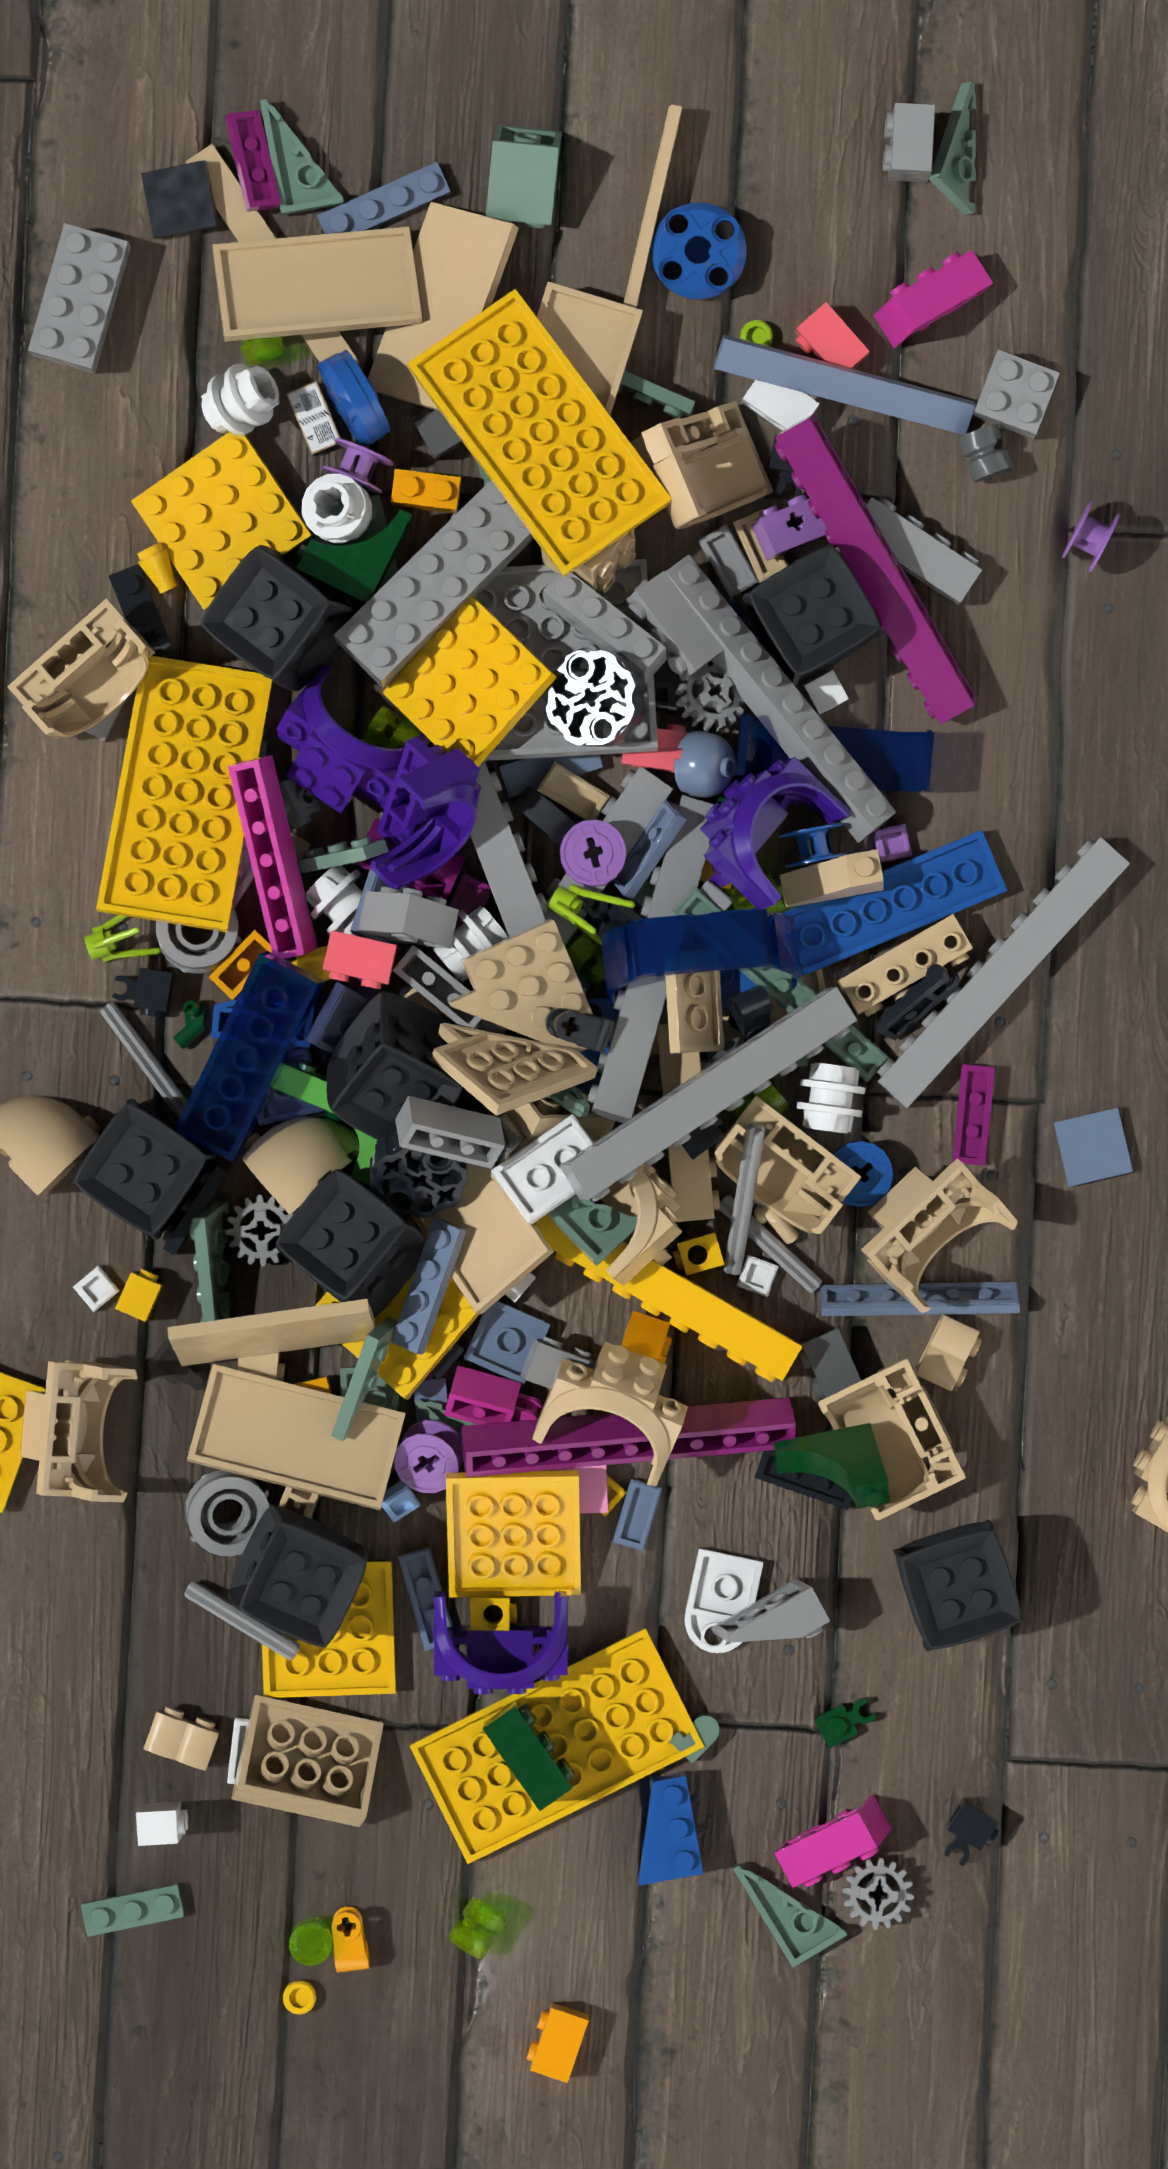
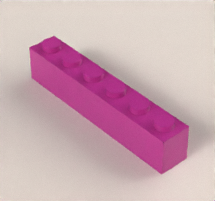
M269 755L241 761L228 766L273 958L275 961L305 955L318 949L273 756Z

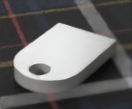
M703 1548L698 1549L684 1619L686 1631L695 1645L708 1652L724 1653L742 1643H729L723 1639L719 1644L712 1645L705 1640L704 1634L708 1628L719 1624L755 1603L763 1561Z

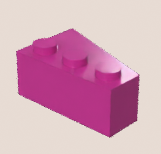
M973 250L962 256L959 251L942 261L944 265L942 268L935 271L932 266L916 277L918 282L911 286L904 282L890 292L893 297L873 316L894 349L903 344L910 335L927 329L929 324L944 315L954 312L981 295L993 284Z
M874 1794L865 1798V1802L860 1807L849 1812L845 1809L837 1814V1818L820 1826L818 1824L780 1845L774 1854L793 1888L802 1883L805 1887H809L823 1878L821 1874L832 1870L833 1874L838 1873L851 1865L850 1860L858 1856L861 1860H865L879 1851L877 1847L889 1834L892 1827Z

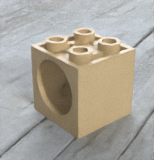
M634 529L572 573L598 594L601 591L603 593L607 592L613 585L618 571L621 568L626 569L636 556ZM542 550V563L558 574L559 571Z

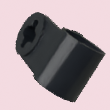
M761 985L754 986L728 999V1023L732 1028L738 1029L743 1036L744 1043L770 1026L772 1004L767 992Z
M556 1008L547 1015L545 1026L549 1034L556 1038L575 1043L583 1048L605 1053L614 1021L588 1013L582 1014L564 1008ZM563 1021L569 1022L567 1028L561 1027Z

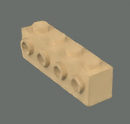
M954 914L837 982L855 1013L858 1015L864 1012L866 1017L884 1008L881 1003L884 999L891 995L895 1001L903 997L910 988V984L919 979L923 980L926 977L927 969L931 965L939 964L943 966L949 962L953 968L969 958L966 952L973 949Z

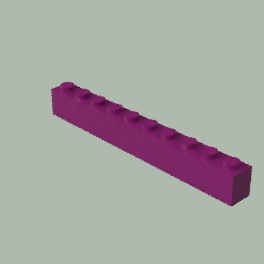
M814 413L780 432L775 437L778 442L775 444L778 455L784 462L786 460L789 461L794 470L791 475L796 486L800 490L805 489L810 498L808 505L816 519L821 518L827 527L824 531L829 543L833 544L834 548L838 546L844 557L843 559L877 614L879 625L883 628L882 633L887 632L893 642L890 647L894 656L899 662L904 661L910 671L907 673L910 684L916 691L920 689L926 701L923 704L928 715L932 719L937 718L941 725L975 706L978 701L975 693Z
M790 1398L688 1406L683 1426L668 1459L774 1450V1442L795 1438L796 1422ZM613 1413L558 1418L550 1426L541 1444L532 1439L538 1420L461 1426L462 1455L466 1477L652 1461L654 1457L653 1448L645 1434L627 1419Z

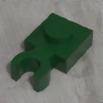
M866 1697L857 1699L853 1703L852 1709L846 1711L843 1703L813 1718L829 1749L858 1734L855 1724L858 1722L867 1724L876 1718L874 1712L867 1716L859 1714L860 1706L868 1702Z

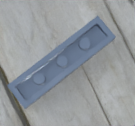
M435 162L321 213L317 217L325 234L366 231L451 194V191L438 162Z
M441 1218L433 1219L391 1340L392 1343L415 1354H424L467 1232L466 1229Z

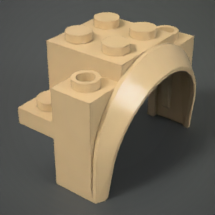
M105 599L7 687L23 704L22 708L45 735L51 736L56 740L60 737H71L88 730L102 721L133 693L148 670L149 659L155 651L137 630L125 620L111 602Z
M755 1096L736 1122L734 1121L726 1131L725 1137L716 1144V1163L737 1184L746 1129L751 1123L764 1126L765 1134L754 1198L796 1228L807 1233L821 1234L843 1206L842 1201L861 1176Z
M591 1131L588 1133L593 1142L600 1139ZM643 1163L635 1169L637 1174L633 1178L621 1184L619 1181H616L608 1187L610 1193L601 1198L604 1204L612 1207L613 1210L632 1217L637 1216L635 1231L632 1233L631 1241L606 1270L613 1279L623 1286L653 1259L662 1266L671 1259L672 1256L665 1248L682 1233L675 1224L679 1218L674 1212L681 1207L674 1200L677 1193L665 1180H662L655 1173L657 1170L652 1164L647 1166L646 1163Z
M959 1159L951 1163L934 1181L914 1167L868 1211L869 1215L882 1230L861 1251L867 1256V1261L886 1283L921 1313H924L931 1308L919 1295V1282L928 1263L945 1244L961 1232L981 1223L996 1222L1014 1230L1018 1221L1000 1199L982 1186Z
M605 1341L593 1370L580 1363L571 1362L564 1358L561 1359L532 1439L541 1444L553 1422L571 1411L596 1409L616 1414L637 1426L651 1443L654 1457L651 1462L653 1467L647 1485L657 1486L683 1426L688 1406L674 1399L658 1395L667 1367L666 1364Z
M48 1361L46 1391H26L20 1457L39 1461L36 1494L42 1496H69L98 1502H124L127 1492L115 1487L107 1474L103 1453V1430L106 1410L113 1390L124 1379L137 1380L138 1376L135 1369L88 1361Z
M1167 1417L1164 1422L1159 1420L1150 1434V1437L1154 1440L1148 1450L1142 1449L1133 1463V1466L1137 1468L1134 1474L1147 1481L1148 1484L1145 1488L1140 1486L1131 1501L1135 1505L1132 1509L1135 1514L1168 1532V1494L1166 1495L1168 1493Z

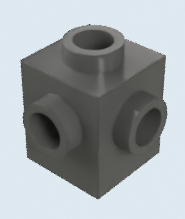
M290 779L279 784L289 825L292 824L293 828L297 829L311 823L312 819L310 816L322 810L317 797Z

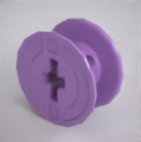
M334 437L335 443L347 449L339 469L329 466H322L321 469L329 474H342L350 477L365 490L382 494L381 489L369 483L377 462L387 466H394V462L370 449Z
M1093 499L1089 501L1061 557L1062 559L1066 557L1072 545L1093 555L1094 558L1088 570L1090 573L1099 560L1121 513H1118L1110 526L1088 516V513L1092 507Z
M585 820L574 825L564 836L560 848L561 863L567 875L575 882L588 887L603 886L613 881L622 871L626 860L625 842L620 832L611 824L600 820ZM588 839H593L596 849L601 848L603 851L602 854L598 855L600 864L598 868H593L591 858L585 859L583 853L588 852L586 841Z
M423 1420L414 1423L405 1431L401 1444L395 1453L394 1464L399 1478L408 1487L421 1493H437L445 1490L446 1473H458L462 1465V1439L459 1433L450 1425L438 1420Z

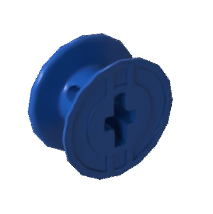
M844 823L818 826L779 835V838L796 837L800 861L786 864L785 868L820 863L849 855V853L833 854L828 830L844 826Z
M863 1141L849 1142L835 1150L833 1155L851 1169L854 1166L862 1168L868 1162L872 1166L865 1173L868 1177L866 1181L862 1182L859 1180L842 1202L856 1207L873 1205L881 1200L890 1189L893 1178L892 1165L886 1153L875 1144Z

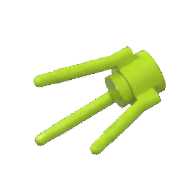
M573 883L569 889L559 886L549 902L548 909L570 921L604 948L608 947V942L596 933V929L577 915L583 904V901L578 899L579 896L629 908L635 907V903L632 901L582 889Z
M117 915L106 923L92 928V934L84 936L91 959L102 958L104 963L113 959L160 954L161 949L145 948L112 952V950L117 949V941L140 932L138 927L114 935L111 930L107 931L129 916Z

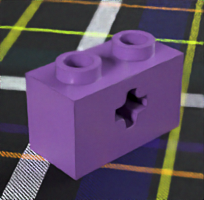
M806 494L789 500V507L778 510L777 506H773L758 513L760 519L751 526L766 561L826 537L824 531L827 527L821 518L816 519L808 505L810 498L807 499ZM786 522H788V523H793V522H794L796 528H794V527L788 528Z

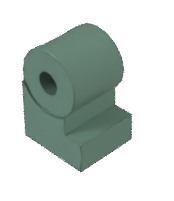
M699 1714L692 1720L704 1745V1748L686 1756L692 1764L719 1736L718 1721L711 1714ZM677 1731L670 1740V1743L679 1751L695 1744L690 1732L684 1737Z

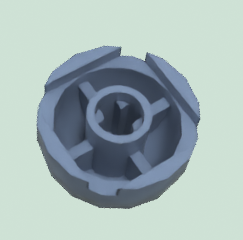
M692 731L686 734L678 748L683 749L681 758L675 759L674 762L675 779L679 789L682 792L688 793V796L701 798L713 797L725 791L730 785L737 769L731 745L721 736L708 732Z

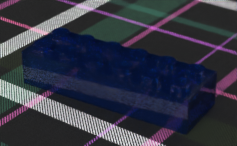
M267 950L260 953L174 1130L192 1142L232 1162L239 1158L326 980Z

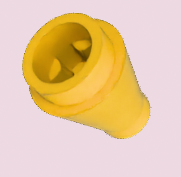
M161 542L137 553L140 559L137 563L155 584L160 594L178 586L174 578L168 550L163 548Z

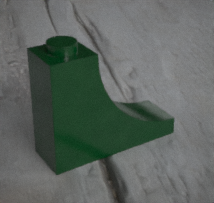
M399 509L395 518L384 530L366 541L352 545H328L311 539L308 546L302 545L295 557L294 563L298 564L296 568L297 573L364 606L377 593L413 521L412 514Z
M870 1423L773 1443L775 1466L778 1474L798 1472L827 1478L848 1492L854 1500L857 1509L890 1502L888 1478Z

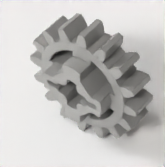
M713 662L709 667L706 664L684 681L681 677L678 679L680 685L675 689V694L682 697L676 702V706L685 707L686 710L683 712L682 717H693L692 726L695 727L701 722L703 723L704 731H708L714 725L718 732L725 725L727 727L732 726L736 719L744 712L741 708L745 704L744 700L732 687L733 683L727 676L724 677Z
M258 1195L257 1203L254 1204L248 1197L245 1199L246 1207L244 1209L238 1205L234 1207L238 1213L237 1218L228 1217L227 1221L234 1224L233 1229L226 1231L227 1235H234L235 1238L229 1244V1247L238 1246L240 1248L237 1254L238 1258L245 1254L249 1255L248 1264L250 1265L254 1263L256 1258L260 1259L261 1266H266L267 1258L269 1257L275 1263L279 1262V1251L277 1248L269 1251V1242L275 1236L280 1235L293 1214L286 1215L284 1213L285 1209L281 1205L277 1207L275 1205L276 1199L273 1196L267 1203L264 1202L263 1195ZM267 1209L275 1212L282 1220V1223L275 1224L268 1217ZM255 1210L254 1219L251 1223L240 1226L245 1215ZM259 1221H264V1226L270 1227V1229L277 1228V1231L266 1234L265 1240H261L259 1234L247 1232V1230L258 1227ZM241 1237H249L256 1244L257 1252L248 1248Z
M882 1856L878 1857L877 1864H872L871 1860L867 1858L865 1859V1867L862 1868L858 1864L853 1865L856 1871L855 1876L846 1874L845 1878L851 1884L850 1886L842 1887V1892L850 1895V1897L843 1900L844 1906H853L849 1912L851 1918L858 1915L861 1916L859 1922L861 1926H864L869 1920L872 1921L873 1930H877L879 1922H884L888 1929L891 1927L890 1919L894 1918L898 1922L902 1921L901 1910L910 1912L911 1909L905 1901L914 1899V1894L906 1891V1889L910 1888L913 1884L911 1880L902 1879L907 1873L905 1868L898 1871L895 1870V1860L890 1861L887 1866L884 1865ZM873 1872V1877L865 1884L859 1883L864 1876ZM886 1873L896 1879L900 1888L890 1886L887 1883ZM880 1879L881 1887L886 1895L880 1896L876 1907L873 1894L869 1892L876 1890L878 1880ZM856 1898L868 1902L870 1913L858 1904ZM891 1902L897 1903L890 1911L883 1913V1909Z

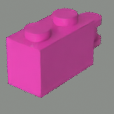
M457 1366L444 1415L478 1425L538 1420V1413L542 1409V1403L535 1397L520 1394V1382Z

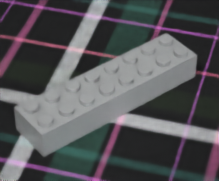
M491 480L334 634L336 643L382 688L413 659L457 612L461 605L471 596L475 597L534 539Z

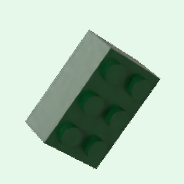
M516 1699L486 1720L482 1729L538 1810L541 1811L573 1789V1774L575 1772L564 1757L560 1760L553 1752L556 1745L546 1730L540 1733L534 1724L537 1718L528 1704L520 1705Z

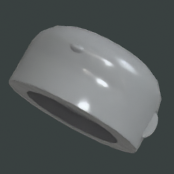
M232 908L228 933L214 930L210 940L200 945L191 944L184 939L182 935L184 925L156 921V936L162 953L171 964L181 969L184 973H207L216 970L236 950L238 944L242 943L239 923L234 908Z
M224 1470L204 1474L190 1490L186 1500V1521L192 1533L190 1540L197 1542L208 1552L219 1556L231 1557L243 1554L257 1523L269 1507L267 1500L269 1495L268 1489L262 1490L261 1486L251 1477ZM233 1499L242 1505L240 1515L233 1521L218 1523L212 1518L213 1510L220 1501Z

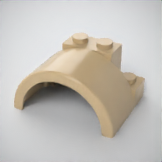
M736 401L683 419L679 417L660 423L642 432L641 437L631 441L635 450L672 498L666 508L676 529H683L702 523L773 493L772 486ZM715 443H718L717 445H715V446H713V447H710V448H708V449H705V448H707V447H709V446H711V445H713V444H715Z
M908 1356L878 1370L876 1374L819 1401L822 1413L828 1418L834 1430L866 1423L871 1424L888 1478L890 1496L889 1503L870 1506V1510L876 1520H881L966 1478V1474L952 1447V1441L924 1384L920 1383ZM888 1389L894 1390L896 1396L892 1397ZM924 1457H928L929 1463L931 1465L929 1471L923 1460Z

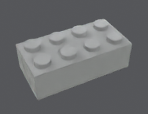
M64 223L28 348L32 356L90 373H96L131 250L128 241Z

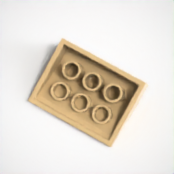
M255 1695L231 1799L360 1827L367 1817L384 1723Z

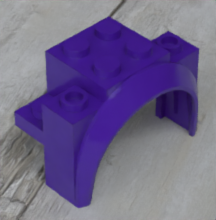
M323 664L289 706L276 729L278 731L276 736L299 751L286 777L340 813H342L357 792L385 808L405 747L389 749L368 744L349 734L333 720L321 698L322 683L333 667ZM423 733L418 737L427 746L431 742Z
M417 736L406 742L377 830L394 849L372 859L369 867L390 888L400 889L441 868L462 848L474 829L479 794L482 788L476 782L480 769L459 748L446 753L439 745L429 748ZM422 823L421 826L414 832L415 826Z
M795 756L783 762L779 759L768 770L757 775L750 773L741 782L738 780L734 781L724 791L723 794L726 796L721 804L716 803L704 816L707 821L700 830L710 839L708 843L711 847L703 856L713 865V869L716 870L708 881L717 888L732 883L759 911L772 906L782 896L761 870L755 854L789 814L785 810L790 803L793 805L797 804L798 801L803 802L827 825L833 824L834 821L843 817L847 818L851 810L834 796Z
M434 1591L433 1671L434 1676H440V1680L459 1681L461 1676L466 1679L467 1689H474L475 1694H492L494 1689H507L509 1694H525L527 1689H534V1680L539 1677L540 1680L556 1681L560 1680V1675H567L568 1595L566 1591H555L553 1626H510V1630H470V1626L447 1627L445 1591ZM459 1644H466V1655L459 1650ZM533 1644H539L540 1650L533 1655Z

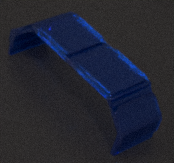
M746 714L744 716L741 715L736 776L746 777L750 773L757 775L768 770L779 759L782 762L790 759L760 722L759 718H753ZM827 726L878 790L929 792L934 732L932 730H927L926 732H897Z
M754 908L711 912L702 915L642 918L630 921L629 924L623 927H616L601 935L606 993L610 998V1003H615V990L642 977L768 966L789 973L792 987L797 986V979L801 978L794 918L781 913H771L767 909Z

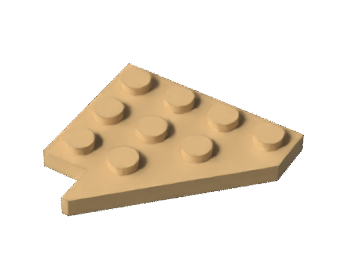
M549 919L461 959L474 990L449 1001L451 1007L543 1043L572 1048L579 1052L587 1049L550 1035L545 1026L547 1015L556 1008L593 1015L553 919ZM563 1021L561 1027L567 1028L569 1022Z
M448 1023L440 1024L438 1035L448 1044L435 1048L431 1058L433 1062L496 1116L594 1079L598 1068L576 1049Z

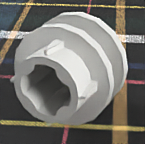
M241 363L229 367L225 374H218L212 377L208 382L207 392L201 396L203 398L201 405L203 414L212 429L214 428L220 433L230 432L238 436L247 435L252 432L255 426L264 425L269 422L273 416V408L279 404L278 387L269 371L259 366L250 368Z
M326 474L317 478L306 489L302 499V516L306 525L314 534L333 544H343L358 539L367 530L372 518V502L368 492L352 478L342 474ZM336 501L344 504V508L338 516L330 513L331 507Z
M342 865L331 867L305 893L307 901L315 908L310 915L317 919L325 913L333 922L326 930L329 935L332 930L357 936L350 932L362 895V891L355 884L362 875L357 869L350 874Z
M481 906L469 915L463 910L458 912V916L463 921V924L454 930L451 949L432 948L453 976L462 983L469 977L461 959L509 938L491 914Z
M816 1062L811 1064L809 1079H800V1086L811 1087L809 1103L797 1102V1108L804 1109L803 1126L805 1128L846 1134L851 1132L853 1116H862L861 1110L851 1109L853 1093L865 1094V1088L858 1087L859 1070L853 1067Z

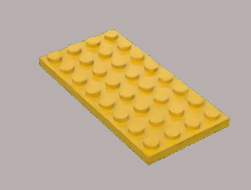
M516 289L407 363V368L563 578L671 502L672 498Z
M156 656L150 657L148 670L136 690L96 906L98 912L228 933L245 841L228 766L260 757L273 686L272 679L256 672Z
M646 1627L567 1666V1675H560V1680L534 1682V1689H527V1693L510 1694L409 1745L467 1864L704 1748L688 1711ZM516 1699L520 1705L528 1704L537 1718L534 1724L540 1733L546 1730L556 1745L553 1752L560 1760L564 1757L575 1772L573 1774V1789L541 1811L538 1810L482 1729L486 1720ZM677 1731L684 1737L690 1732L695 1744L679 1751L670 1743V1740Z

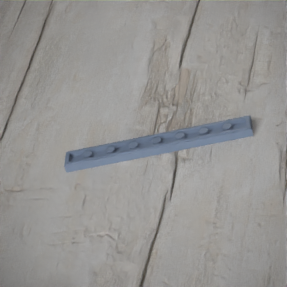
M727 335L722 337L714 362V369L962 435H965L976 406L975 402Z

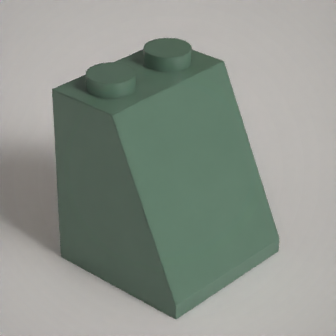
M497 124L492 144L486 217L512 223V221L526 222L525 225L531 228H544L545 225L552 224L562 131Z

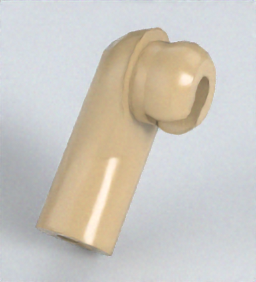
M762 1204L754 1209L756 1220L761 1224L768 1221L786 1244H790L797 1239L799 1234L793 1225Z

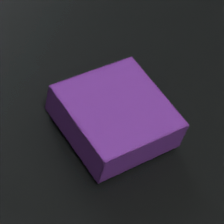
M905 824L873 832L880 863L912 856Z

